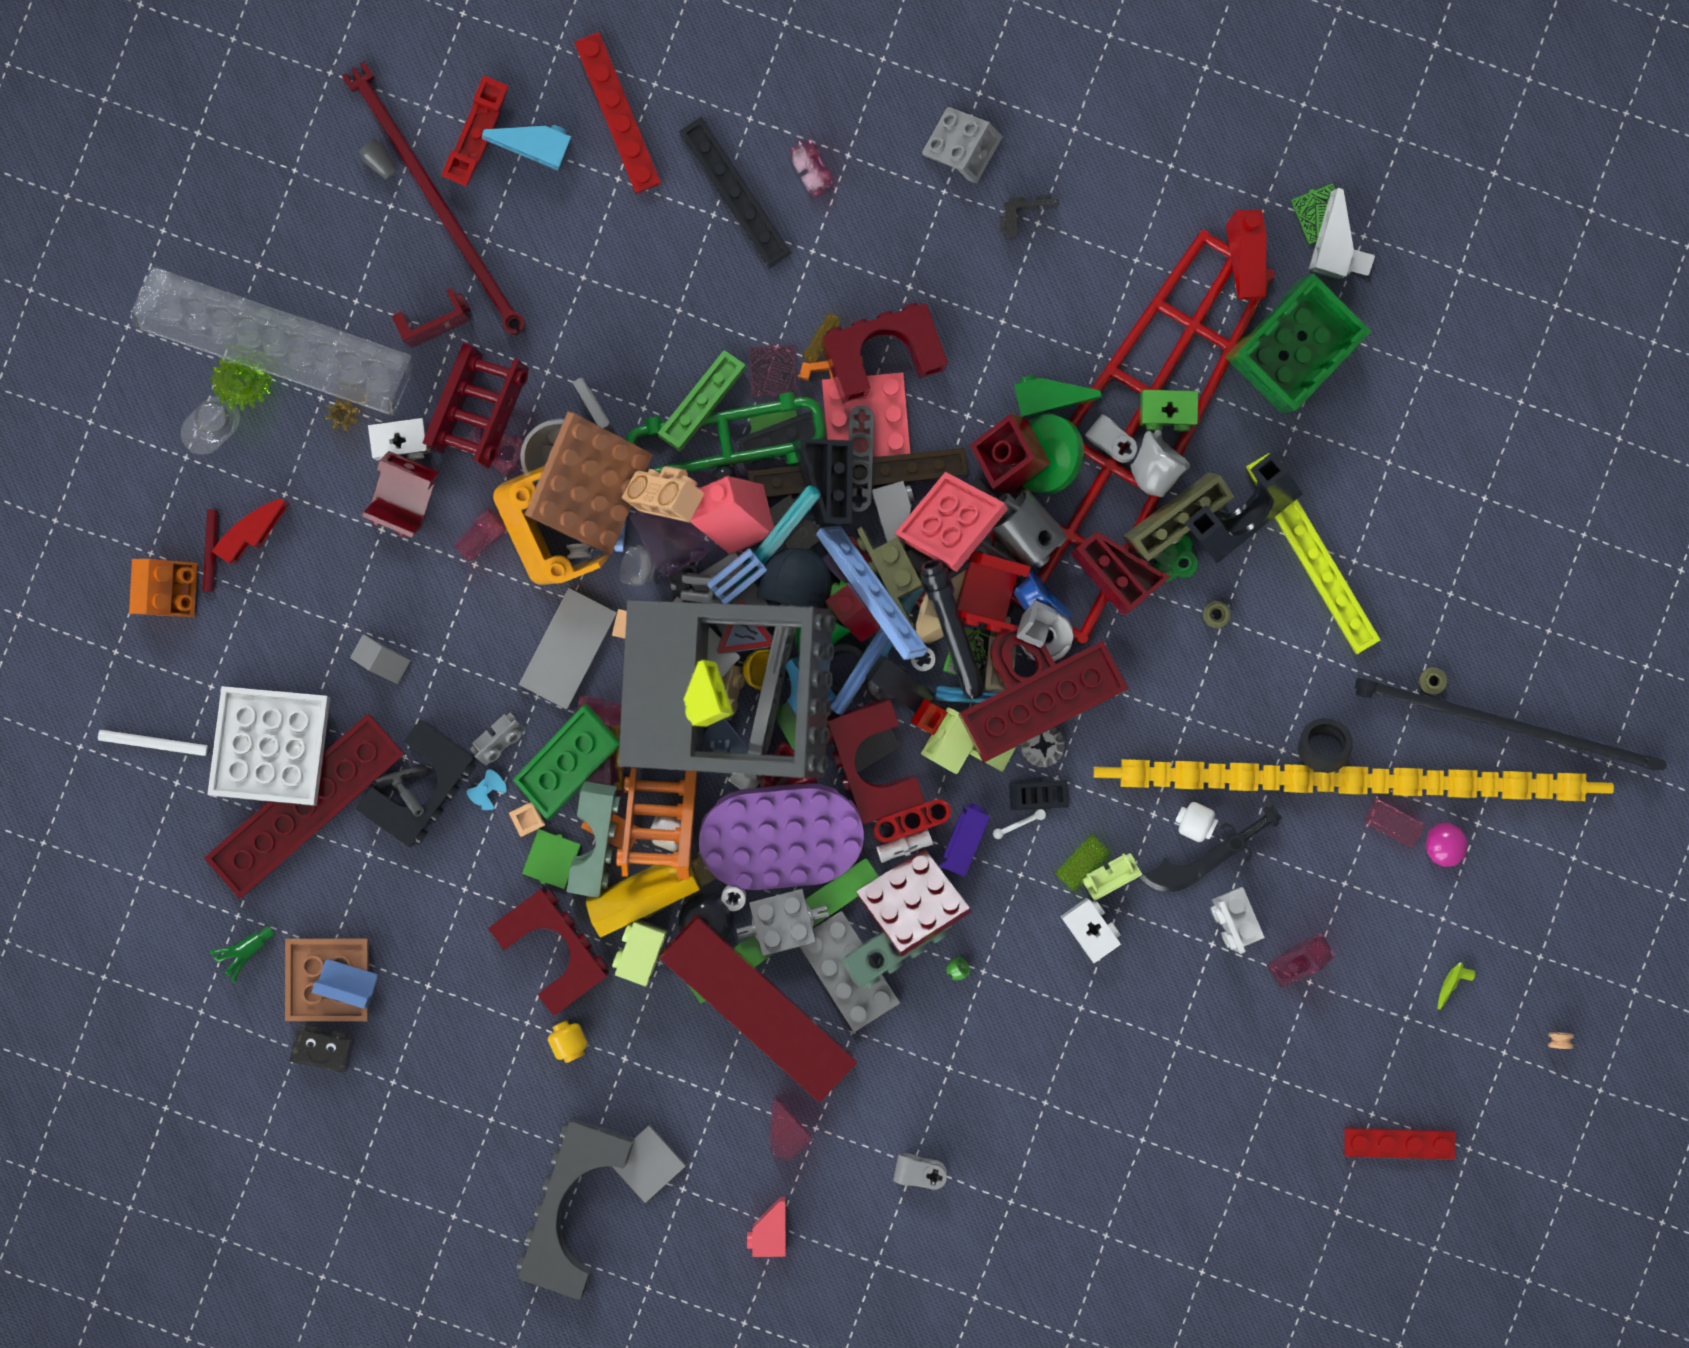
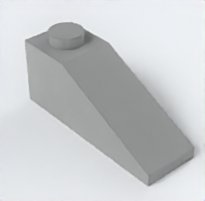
M904 481L872 490V496L886 542L896 538L894 533L910 515V502L914 501L911 487H905Z

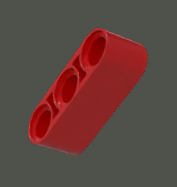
M941 799L921 804L878 820L873 826V835L876 840L882 843L906 837L946 822L950 818L951 808L946 801ZM933 805H940L943 808L944 816L941 820H936L931 816L930 811ZM907 814L917 816L919 823L915 829L906 826L905 817ZM881 823H889L892 826L893 834L891 837L885 838L880 835L879 826Z

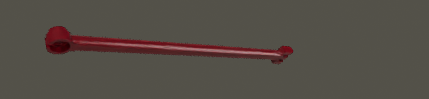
M365 61L360 63L361 69L365 74L360 75L356 67L351 69L356 78L354 81H351L347 73L341 75L351 92L359 90L502 316L504 329L510 335H519L518 330L512 329L510 324L512 321L518 320L520 322L518 328L523 332L526 326L524 318L519 313H516L509 304L370 84L375 77Z

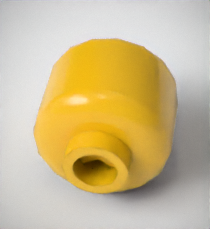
M565 1020L552 1027L554 1032L548 1036V1042L556 1059H564L565 1063H568L585 1055L584 1050L587 1048L588 1042L579 1024L573 1023L569 1025L568 1021Z

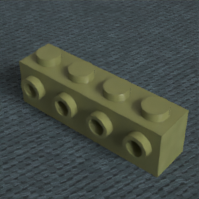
M1208 472L1123 535V538L1137 558H1142L1147 562L1157 558L1169 545L1177 543L1184 537V534L1190 530L1185 522L1207 505L1215 513L1223 509L1234 496L1221 475Z

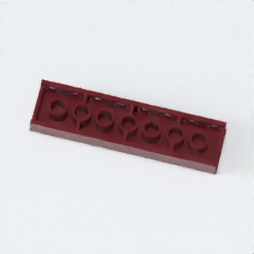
M695 914L692 917V921L659 953V959L820 1103L857 1064V1061L847 1049L699 915Z

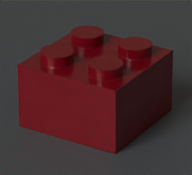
M1012 413L970 444L993 490L1011 494L1051 464L1028 419Z

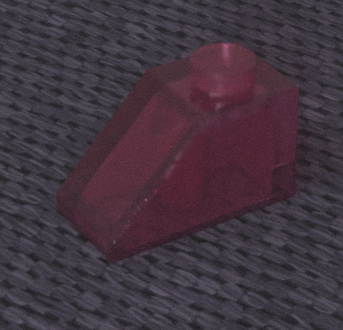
M1320 932L1299 942L1269 962L1267 967L1282 988L1320 971L1335 954Z
M776 1096L772 1101L769 1141L772 1145L769 1148L779 1160L784 1158L789 1162L813 1140V1136L782 1100Z

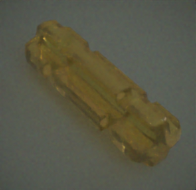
M827 313L823 320L824 324L820 325L810 341V347L805 349L803 358L810 363L817 361L820 356L819 352L823 351L821 345L823 335H826L825 332L839 325L840 318L833 313Z

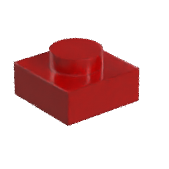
M924 698L911 723L935 735L948 712Z

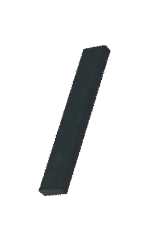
M700 117L680 130L679 134L767 267L771 268L791 255V251L703 118Z

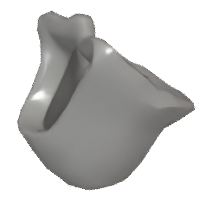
M1156 430L1155 433L1151 431L1146 432L1137 458L1130 467L1140 489L1146 494L1164 497L1179 477L1189 469L1190 463L1164 442L1162 432Z

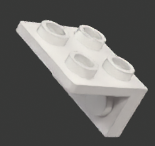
M1243 887L1212 899L1214 906L1210 907L1215 921L1223 925L1225 931L1221 932L1227 948L1230 947L1231 950L1242 954L1245 952L1244 946L1264 938Z

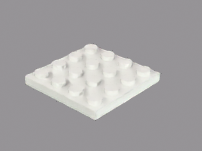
M222 686L207 795L317 806L330 697Z

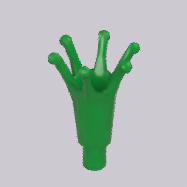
M267 926L258 934L255 932L235 945L217 950L211 949L210 954L226 952L219 956L216 955L214 957L216 962H221L231 957L235 958L225 971V974L230 977L237 967L231 979V982L235 983L245 963L265 945V941L275 934Z

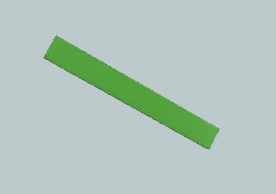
M864 858L844 874L805 899L811 910L827 905L828 910L820 913L829 912L830 916L857 897L856 891L879 876L867 858ZM827 917L814 920V926L823 921L824 919H826ZM755 936L747 938L734 947L755 967L773 955H762L760 943ZM690 987L700 1003L706 1001Z

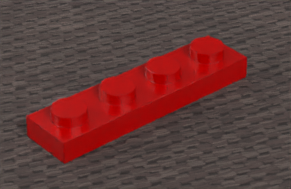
M1344 1127L1343 1155L1348 1157L1455 1160L1456 1132L1453 1130Z

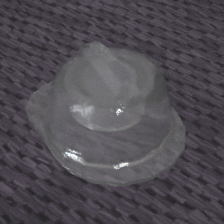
M220 396L211 397L202 402L182 424L180 433L186 449L199 455L210 454L218 449L239 426L240 414L235 403L228 398Z

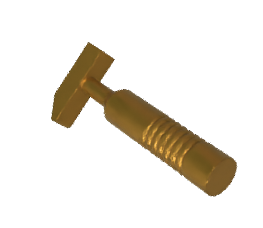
M621 725L612 726V732L620 740ZM618 749L614 753V767L618 772V781L615 783L617 790H622L625 778H623L624 767L618 766Z

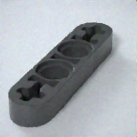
M864 405L853 408L849 417V440L854 442L857 438H864L869 444L867 451L864 453H857L853 449V468L857 465H862L868 471V475L864 480L859 481L853 478L852 484L859 486L868 484V489L862 488V497L867 498V502L862 503L860 508H857L856 504L852 502V511L857 513L864 512L869 508L872 490L874 414L869 407ZM859 411H865V416L870 417V420L864 422V431L869 429V435L866 433H852L853 429L859 430V422L854 420V416H858ZM856 488L852 489V498L856 497Z

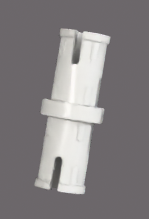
M928 829L887 844L876 846L881 862L884 863L902 855L909 856L913 851L933 845Z

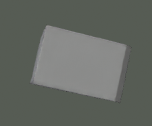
M364 634L350 657L367 670L396 684H399L411 662L410 659Z

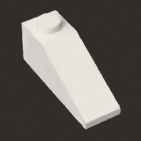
M1337 188L1331 191L1309 270L1341 279L1352 272L1355 259L1352 258L1354 247L1344 190Z

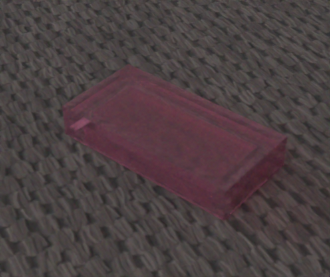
M1375 798L1363 823L1413 849L1425 824Z

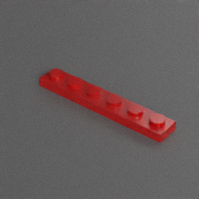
M597 32L575 41V46L635 193L639 194L661 185L600 33Z

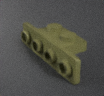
M862 527L858 528L857 531L860 537L856 540L863 553H869L872 561L868 562L870 568L876 576H881L884 588L913 627L914 623L901 598L924 586L900 539L896 537L875 549L868 533Z

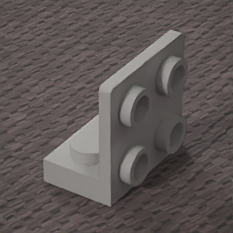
M947 107L922 154L925 157L957 169L968 181L977 184L1003 136L990 122Z

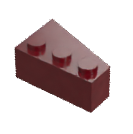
M1097 531L1070 553L1123 616L1131 612L1171 577L1150 566L1142 558L1139 559L1127 552L1124 547Z

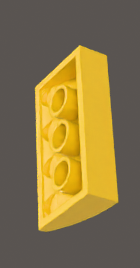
M653 865L607 887V889H603L599 898L587 897L586 905L591 923L601 938L700 889L691 865L689 880L678 879L677 869L672 868L670 865Z

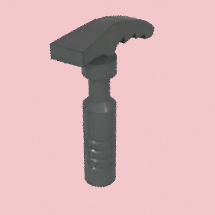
M428 768L405 769L376 779L379 789L393 785L396 790H399L401 798L415 817H419L424 813V809L411 791L405 788L403 779H409L412 776L428 775Z

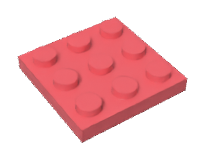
M903 373L867 376L871 387L868 396L842 403L834 379L822 380L828 440H849L850 412L856 406L864 405L869 407L874 414L873 458L910 454ZM859 411V415L854 416V420L859 422V430L853 429L852 433H866L869 435V429L864 431V422L870 420V417L865 416V411ZM857 438L853 442V449L857 453H864L869 447L867 440L864 438Z
M945 472L894 534L902 542L935 560H942L943 565L957 572L1008 508L1000 500Z

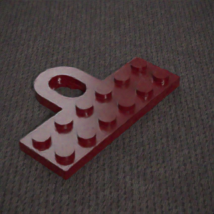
M1014 625L1013 630L1003 629L1002 633H999L994 638L990 648V658L1006 690L958 714L983 763L1128 690L1104 641L1055 664L1045 643L1040 648L1016 637L1019 625ZM1014 645L1023 646L1027 652L1033 655L1037 664L1036 672L1033 676L1028 678L1020 677L1014 672L1012 667L1013 657L1011 655V649Z

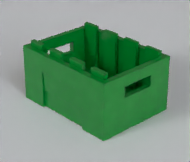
M1314 273L1298 279L1280 298L1282 301L1249 336L1243 337L1225 356L1281 414L1296 411L1371 332ZM1299 331L1305 332V341L1298 340L1297 334ZM1280 351H1285L1288 354V358L1285 361L1279 359Z

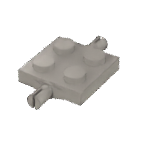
M803 889L750 902L753 916L752 925L737 928L736 930L740 934L738 935L739 940L755 936L760 943L762 955L767 956L816 943L813 931L814 920L829 917V912L820 913L828 910L827 905L811 910L806 903Z

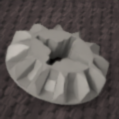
M1055 727L1042 733V737H1044L1046 742H1054V745L1046 748V757H1044L1041 749H1031V746H1035V744L1040 742V735L1021 744L1023 756L1032 765L1048 767L1057 763L1063 755L1065 742L1060 731Z

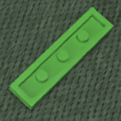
M723 350L658 432L659 438L681 452L747 369L746 365Z

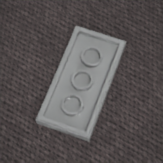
M568 588L519 685L568 710L617 612Z

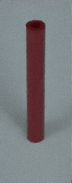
M207 509L202 591L214 590L216 554L212 550L216 546L218 510Z

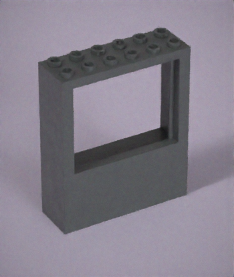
M627 600L618 766L803 778L824 777V772L828 768V758L825 755L826 744L829 742L830 732L827 728V716L831 712V702L828 699V695L833 681L832 673L830 672V660L834 656V646L831 643L836 624L833 610L814 607ZM709 624L801 627L794 757L702 751L704 726H695L689 721L685 712L687 707L684 697L698 662L702 660L707 661Z

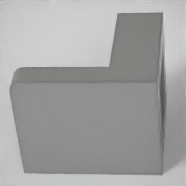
M1034 600L1021 617L1016 637L1041 648L1046 641L1049 626L1056 619L1059 611Z

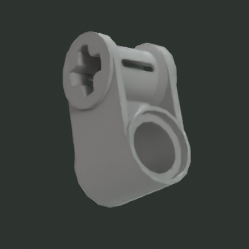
M1101 414L1085 434V437L1120 463L1130 462L1137 452V444L1134 439L1104 414ZM1126 443L1129 444V452L1131 454L1124 453L1120 455L1118 453L1120 450L1118 445L1124 446Z
M909 1153L898 1154L894 1182L937 1190L945 1185L947 1169L942 1162ZM933 1169L938 1170V1175H940L936 1180L931 1179L930 1174L933 1172Z

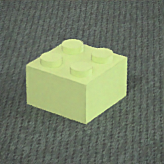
M640 919L636 920L633 924L627 925L622 941L626 942L625 948L617 952L612 966L617 968L615 975L647 986L668 930Z

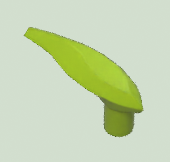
M1462 962L1451 969L1442 985L1437 1009H1442L1451 993L1457 988L1460 979L1474 980V970L1463 968Z

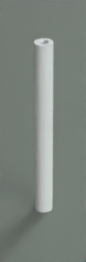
M100 730L98 733L99 741L207 756L209 746L106 730Z

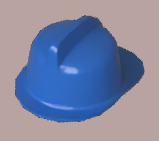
M1030 568L1029 576L1014 591V595L1022 607L1027 610L1033 601L1036 600L1059 610L1068 618H1072V614L1067 607L1046 587L1039 575Z

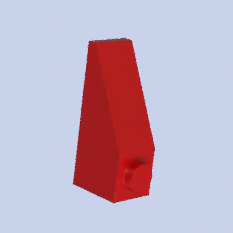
M1236 210L1227 222L1226 230L1238 300L1264 299L1266 297V229L1262 210Z

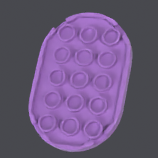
M813 783L749 788L727 794L719 799L717 804L705 814L699 830L700 854L708 870L725 884L744 890L808 886L834 880L849 870L856 862L862 850L864 840L862 820L854 803L839 794L832 787Z

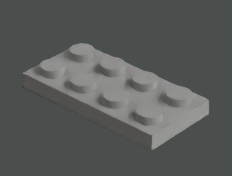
M842 910L813 928L816 943L801 946L800 948L853 1032L900 1004L883 974L879 975L881 980L877 984L867 989L865 986L857 987L844 968L840 959L863 943ZM869 956L870 966L875 969L878 968L872 957Z

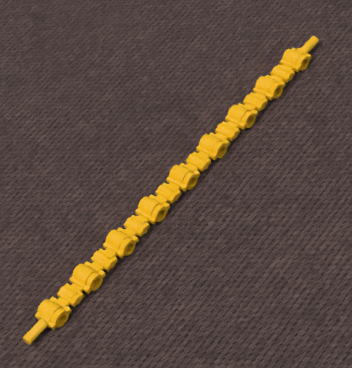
M1121 759V768L1094 767L1093 769L1094 778H1120V787L1149 788V781H1153V786L1170 787V781H1173L1174 788L1204 789L1205 782L1208 783V788L1225 789V783H1229V790L1258 791V784H1262V790H1279L1280 785H1284L1283 792L1313 793V786H1317L1318 792H1334V787H1338L1339 794H1368V788H1371V793L1389 794V788H1393L1392 795L1422 796V789H1426V795H1443V791L1447 790V797L1477 798V791H1481V797H1498V792H1502V799H1531L1532 793H1535V798L1553 799V793H1556V800L1585 801L1586 793L1613 794L1614 792L1613 783L1587 782L1586 774L1557 773V780H1553V774H1536V778L1532 779V772L1502 771V778H1499V772H1481V777H1477L1478 770L1448 769V776H1444V771L1427 770L1426 776H1423V769L1393 768V775L1389 774V769L1372 768V774H1368V767L1343 766L1339 769L1338 773H1335V771L1323 773L1314 772L1307 765L1284 764V771H1280V766L1263 765L1262 771L1259 770V764L1230 763L1229 769H1225L1226 764L1208 763V769H1204V762L1175 761V768H1171V762H1154V767H1150V760Z

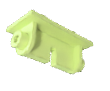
M1124 853L1122 856L1109 862L1110 868L1108 870H1105L1104 866L1091 873H1087V877L1082 879L1094 901L1142 875L1131 853L1127 855Z

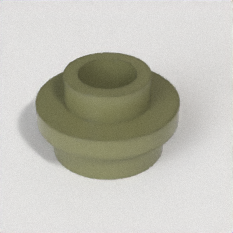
M1221 601L1210 602L1203 610V619L1208 626L1221 628L1230 620V609ZM1215 609L1221 612V617L1218 620L1213 619L1211 615Z
M1436 667L1425 669L1419 677V685L1427 694H1439L1445 689L1447 684L1445 673ZM1431 676L1437 677V685H1430L1429 679Z

